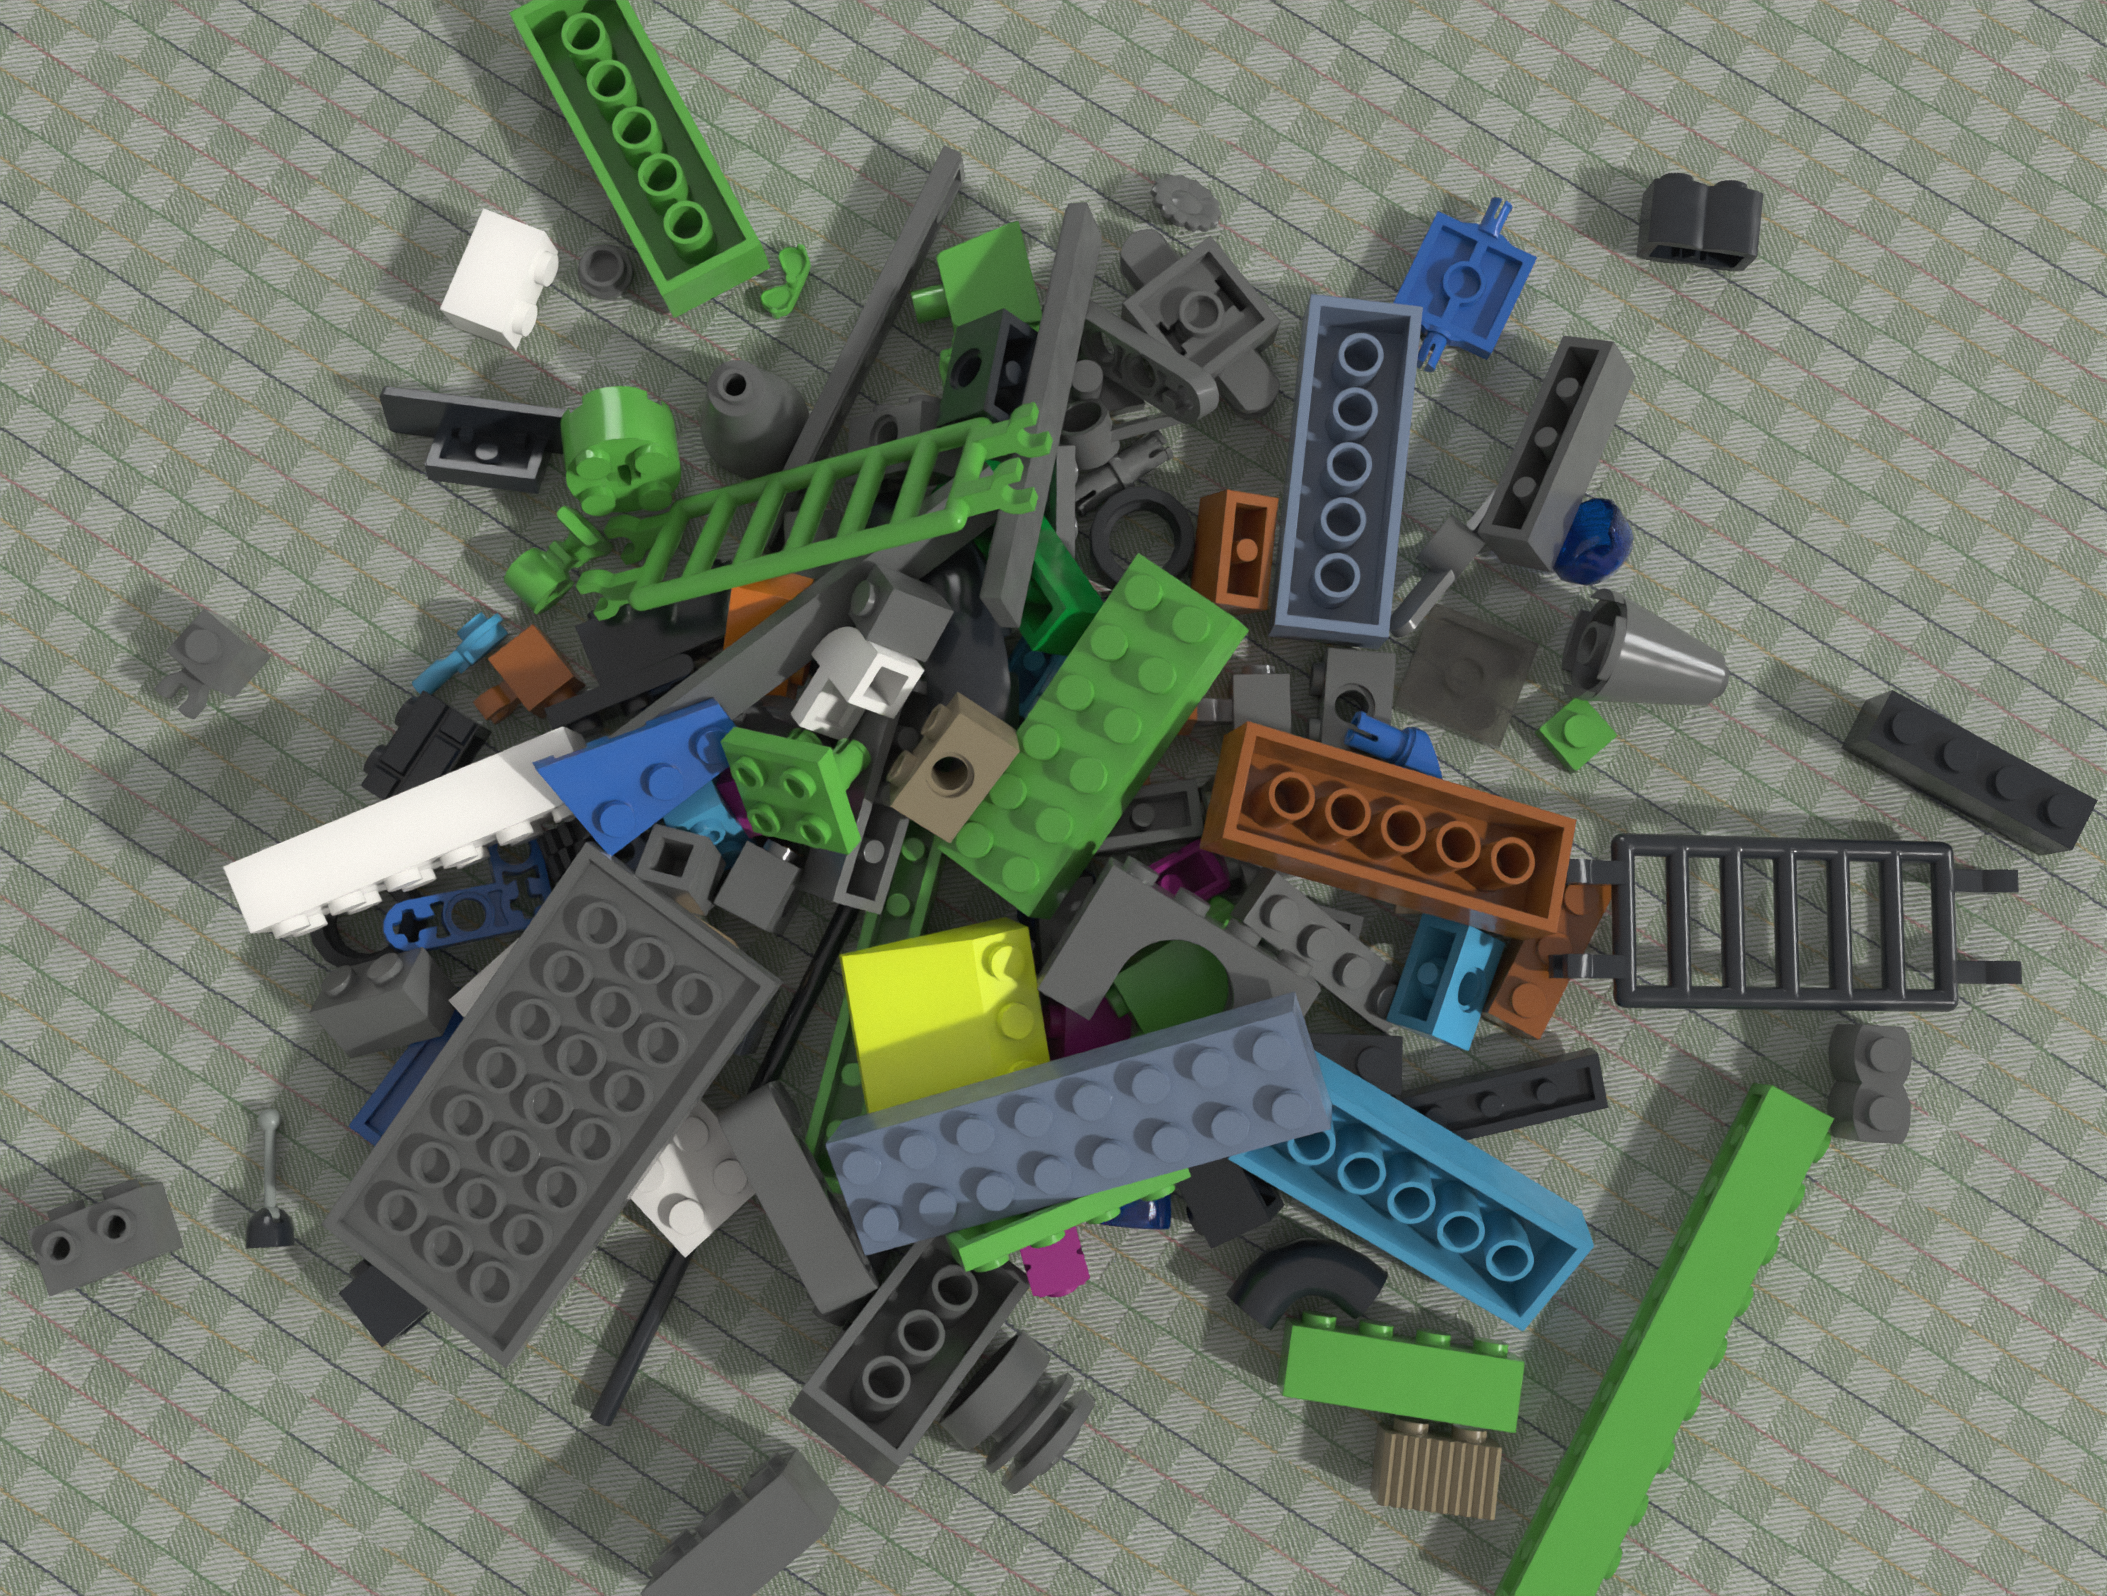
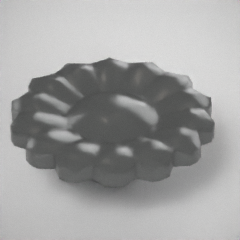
M1166 174L1164 178H1157L1150 191V194L1154 197L1153 205L1160 209V214L1164 218L1169 219L1175 226L1185 227L1188 231L1195 232L1198 229L1202 232H1207L1209 228L1217 226L1222 215L1219 209L1220 202L1213 197L1211 190L1203 187L1197 180L1188 179L1182 174L1177 176Z

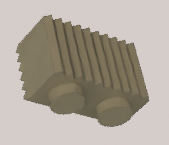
M1395 1416L1393 1425L1380 1423L1377 1425L1370 1494L1376 1503L1381 1506L1495 1520L1502 1447L1493 1438H1486L1487 1429L1452 1424L1451 1433L1429 1430V1422L1424 1419L1410 1416Z

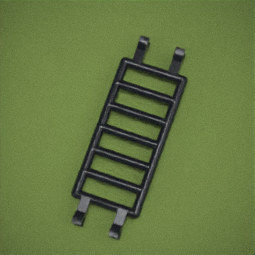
M1619 833L1611 840V861L1570 859L1565 885L1611 886L1612 955H1549V978L1613 979V999L1622 1008L1950 1012L1958 1006V984H2022L2021 961L1957 960L1955 893L1975 895L2019 893L2018 870L1954 869L1953 848L1950 844L1941 841ZM1635 856L1665 857L1667 985H1637ZM1689 858H1719L1722 986H1692ZM1743 859L1772 860L1776 987L1746 986ZM1797 860L1825 861L1829 988L1800 987ZM1850 862H1878L1882 988H1853ZM1902 863L1930 864L1934 989H1906Z

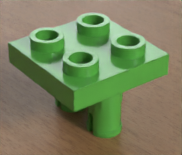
M733 727L720 741L754 832L849 855L861 841L846 790L871 762V756L862 743L854 739L849 743L848 738H842L832 750L831 747L823 746L820 739L813 732L806 729L802 732L801 728H795L785 738Z

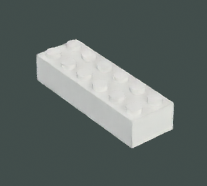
M562 726L223 866L250 933L273 932L275 939L291 934L293 937L305 935L328 924L324 915L331 913L334 916L346 911L350 915L363 911L382 902L379 892L384 890L393 892L402 889L403 892L413 890L436 880L433 870L443 866L444 869L456 866L457 869L471 866L489 858L490 853L487 848L499 843L500 846L510 843L511 847L518 846L544 835L541 825L552 820L555 823L575 820L576 816L537 772L532 762L552 755L558 758L585 748V740L582 734Z

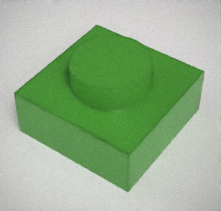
M1575 698L1570 700L1534 731L1570 774L1580 769L1618 736L1588 701Z

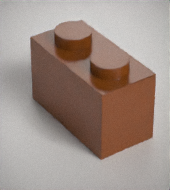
M1229 489L1200 497L1190 588L1229 614L1243 615L1267 611L1279 498Z

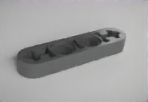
M1089 299L1077 355L1079 360H1092L1096 362L1102 369L1103 375L1183 424H1193L1217 408L1219 391L1216 382L1204 368ZM1102 332L1111 341L1114 355L1109 353L1105 347L1101 336ZM1142 357L1152 366L1155 373V381L1146 373Z

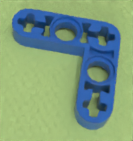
M537 838L528 842L530 847L529 858L518 865H511L500 858L497 851L498 843L488 847L487 849L490 853L488 863L493 882L491 884L405 900L395 904L387 912L383 922V936L386 943L399 953L423 947L428 952L524 932L551 893L545 860L536 841ZM534 869L537 878L528 877L525 880L528 896L530 898L539 897L541 905L533 910V918L525 919L522 911H512L510 903L516 901L519 896L517 881L514 880L506 885L502 875L519 876ZM472 900L482 906L485 912V921L479 929L463 931L454 925L451 911L458 902ZM442 905L441 923L449 937L437 938V926L419 931L418 941L414 943H408L405 934L395 935L393 927L401 924L403 913L412 912L415 921L433 919L435 914L430 906Z

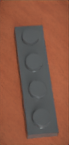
M1262 867L1230 915L1258 932L1262 936L1261 940L1276 952L1280 953L1282 948H1285L1311 964L1313 969L1309 975L1315 979L1319 986L1372 1028L1386 1035L1392 1026V1023L1387 1022L1386 1019L1401 974L1277 872Z

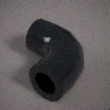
M1300 1237L1268 1248L1240 1274L1226 1295L1239 1308L1269 1330L1274 1328L1290 1305L1297 1299L1308 1295L1321 1296L1332 1302L1352 1319H1357L1369 1308L1382 1290L1387 1280L1388 1272L1366 1255L1336 1240Z

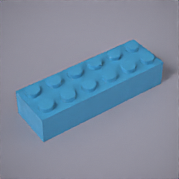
M1315 1051L1332 1103L1331 1129L1228 1157V1160L1519 1330L1524 1331L1594 1247L1582 1210Z

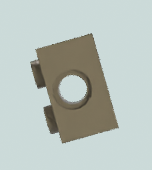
M959 692L955 694L947 706L940 703L932 710L921 730V734L924 735L923 739L912 753L907 750L903 751L895 760L887 775V781L890 782V807L948 843H951L1020 752L1016 729ZM948 756L959 758L964 762L959 769L952 772H943L934 767V764L939 759Z

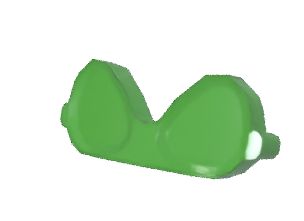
M798 244L797 247H786L779 252L778 260L786 275L787 283L768 289L760 296L763 308L774 319L787 316L792 312L809 274L811 262L803 244Z

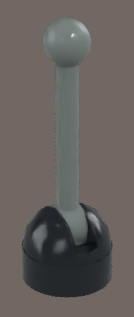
M271 1108L262 1111L258 1117V1124L264 1130V1207L248 1220L245 1231V1249L294 1245L292 1218L284 1210L276 1206V1129L281 1125L282 1116L277 1110Z

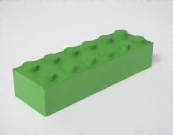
M532 0L509 12L674 318L770 269L761 242L628 0Z
M1138 553L1016 732L1020 752L951 843L943 840L938 849L1028 917L1050 920L1249 629L1235 617Z

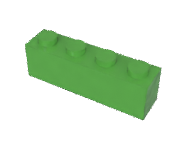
M1302 1310L1301 1319L1286 1317L1276 1385L1282 1396L1516 1433L1525 1362L1514 1353L1508 1352V1343L1483 1337H1474L1473 1346L1450 1343L1451 1334L1426 1328H1417L1416 1337L1393 1334L1394 1325L1369 1319H1359L1358 1328L1336 1325L1337 1316L1312 1310Z

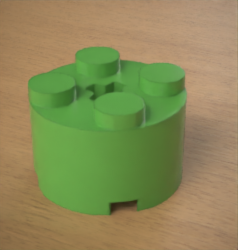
M611 386L599 388L581 396L582 405L571 413L568 407L561 419L566 482L570 492L581 502L584 512L592 516H604L611 512H633L643 509L660 511L672 503V493L677 488L681 479V466L673 413L664 401L661 400L662 406L648 399L647 391L630 386Z

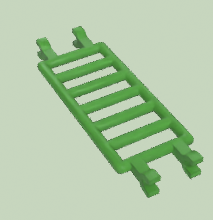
M1031 402L1016 408L1012 412L1010 419L993 424L988 418L977 417L681 498L671 505L667 513L645 519H639L631 515L614 516L609 519L604 533L609 540L625 537L632 541L626 544L620 556L625 565L642 560L646 551L651 549L643 567L616 574L603 569L588 570L582 572L576 588L581 595L596 592L604 596L599 599L593 612L597 619L601 621L615 616L620 606L628 603L637 611H645L958 532L966 525L969 516L997 509L1010 514L1035 511L1038 500L1035 488L1030 487L1016 490L1008 485L1021 480L1024 466L1019 457L1000 463L991 476L980 478L985 460L1014 452L1029 458L1050 454L1053 440L1049 431L1031 434L1023 429L1036 425L1039 410L1036 403ZM964 446L945 509L918 516L938 453ZM911 460L890 523L864 530L886 467ZM859 474L836 537L812 543L836 480ZM808 488L784 550L761 556L786 493ZM758 501L732 564L711 569L737 507ZM709 514L682 576L662 582L690 519Z

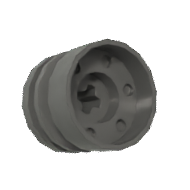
M1024 1330L1018 1331L994 1353L955 1397L939 1421V1424L966 1450H971L989 1436L996 1441L984 1463V1468L989 1473H995L1014 1458L1001 1480V1484L1011 1494L1021 1491L1038 1475L1045 1474L1061 1459L1078 1437L1080 1428L1091 1413L1096 1400L1087 1390L1083 1389L1061 1404L1074 1383V1378L1069 1373L1058 1376L1045 1387L1038 1381L1045 1372L1051 1356Z

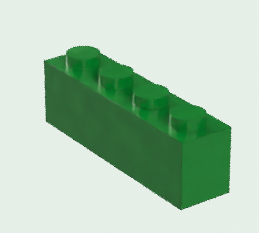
M991 459L985 460L993 472L1002 463ZM946 483L938 484L932 491L931 495L938 489H940L942 486H944ZM1043 515L1021 623L1018 629L1032 651L1068 657L1104 602ZM996 522L973 539L986 561L988 560Z

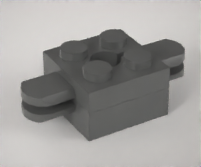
M1153 229L1139 230L1131 234L1124 242L1120 253V271L1135 289L1136 293L1122 303L1121 319L1204 368L1216 382L1221 397L1240 418L1252 420L1266 415L1275 403L1280 382L1259 354L1274 343L1281 322L1211 235L1180 258L1165 238Z

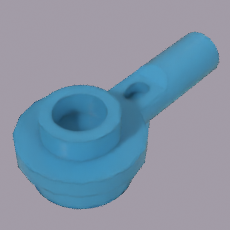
M482 612L473 617L456 633L462 640L461 644L447 658L437 659L412 681L416 691L419 694L423 690L433 694L455 673L459 672L462 674L470 666L478 663L509 635L501 625L504 619L498 613L489 619Z

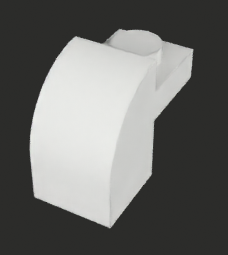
M853 627L838 628L823 638L811 655L820 667L791 712V715L800 727L838 740L848 738L866 709L894 719L921 677L924 669L913 657L865 640L859 629Z

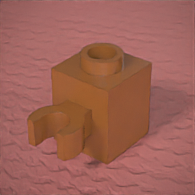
M532 624L488 658L504 681L482 693L473 701V704L487 721L491 719L495 725L506 719L521 703L529 712L544 719L547 717L544 708L577 696L576 693L583 689L586 684L548 635Z

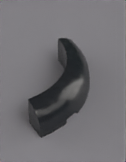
M893 491L876 495L864 530L890 523L900 492ZM971 540L919 579L934 586L954 611L929 658L924 662L927 682V717L938 704L941 703L947 706L955 694L959 692L1016 729L1017 732L1019 729V680L1016 673L1009 672L1004 640L1006 636L1011 634L1012 630L1008 627H999L979 597L987 561L974 540Z

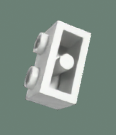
M483 208L440 310L456 328L517 350L522 336H528L535 325L537 318L536 303L543 286L548 287L556 276L559 264L557 249L544 231Z

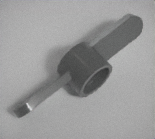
M1094 398L1080 399L1068 404L1066 407L1059 444L1075 445V461L1078 469H1093L1104 465L1114 454H1117L1120 447L1119 440L1178 425L1181 422H1178L1164 412L1113 425L1105 403ZM1011 454L995 457L991 460L1004 462L1010 459Z
M1496 488L1466 525L1451 514L1416 557L1429 570L1391 615L1389 631L1394 637H1403L1418 626L1449 586L1454 583L1486 544L1478 534V530Z

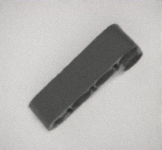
M778 1080L768 1082L718 1110L716 1113L717 1119L730 1147L820 1313L824 1317H829L879 1289L878 1278L867 1255L865 1256L858 1238L798 1129L803 1123L792 1098L783 1084Z

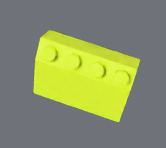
M1003 917L839 955L867 1114L1050 1062L1027 926Z

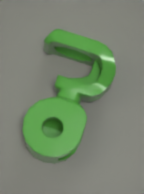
M563 506L557 511V519L569 530V536L564 542L554 540L549 545L547 551L532 548L524 552L511 564L504 576V583L536 615L542 614L555 606L572 588L574 582L570 578L569 571L573 567L579 568L590 560L606 557L613 549V545L577 509Z

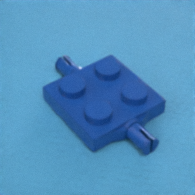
M1493 197L1480 224L1463 223L1437 211L1393 302L1395 304L1423 307L1421 332L1426 337L1418 352L1417 368H1421L1429 350H1431L1432 354L1423 371L1434 372L1446 345L1460 347L1485 360L1491 355L1537 259L1536 256L1512 246L1500 234L1509 213L1513 209V206L1507 200L1501 208L1497 219H1495L1494 216L1502 198Z

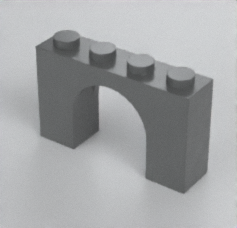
M1128 856L1124 864L1112 857L1109 858L1037 976V990L1090 1020L1119 971L1133 954L1143 947L1158 941L1184 940L1206 948L1224 965L1228 980V992L1222 1012L1295 991L1304 1017L1321 991L1315 979L1309 975L1313 966L1285 948H1282L1277 956L1261 947L1258 943L1262 936L1258 932L1234 918H1231L1226 926L1206 914L1211 905L1205 900L1182 887L1174 895L1155 883L1159 877L1157 872Z

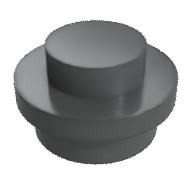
M602 244L591 247L584 253L578 265V278L587 293L598 299L610 300L623 295L633 281L634 269L631 260L622 249L614 245Z

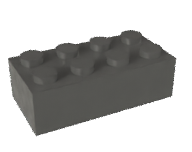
M945 1234L915 1242L801 1389L788 1412L884 1487L904 1463L1030 1287L1027 1274L1009 1260L1002 1266L990 1271L976 1272L973 1269L966 1272L952 1256Z

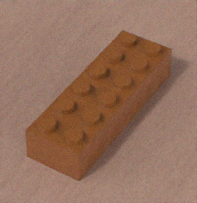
M1247 721L1224 735L1199 849L1526 941L1557 933L1577 820Z

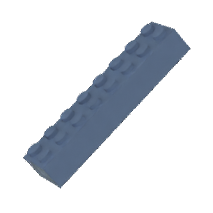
M1294 991L844 1120L825 1145L866 1256L1331 1129L1332 1103Z

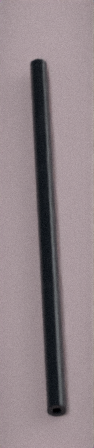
M838 904L747 1094L768 1082L779 1080L861 909ZM674 1245L672 1246L590 1415V1418L604 1426L612 1425L697 1247L687 1257H684Z

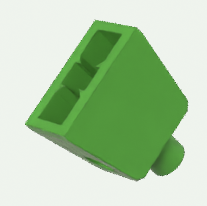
M1019 221L1010 222L940 252L936 256L941 284L910 291L918 324L950 317L954 333V329L958 326L1005 308L1034 330L1039 331L1042 311Z

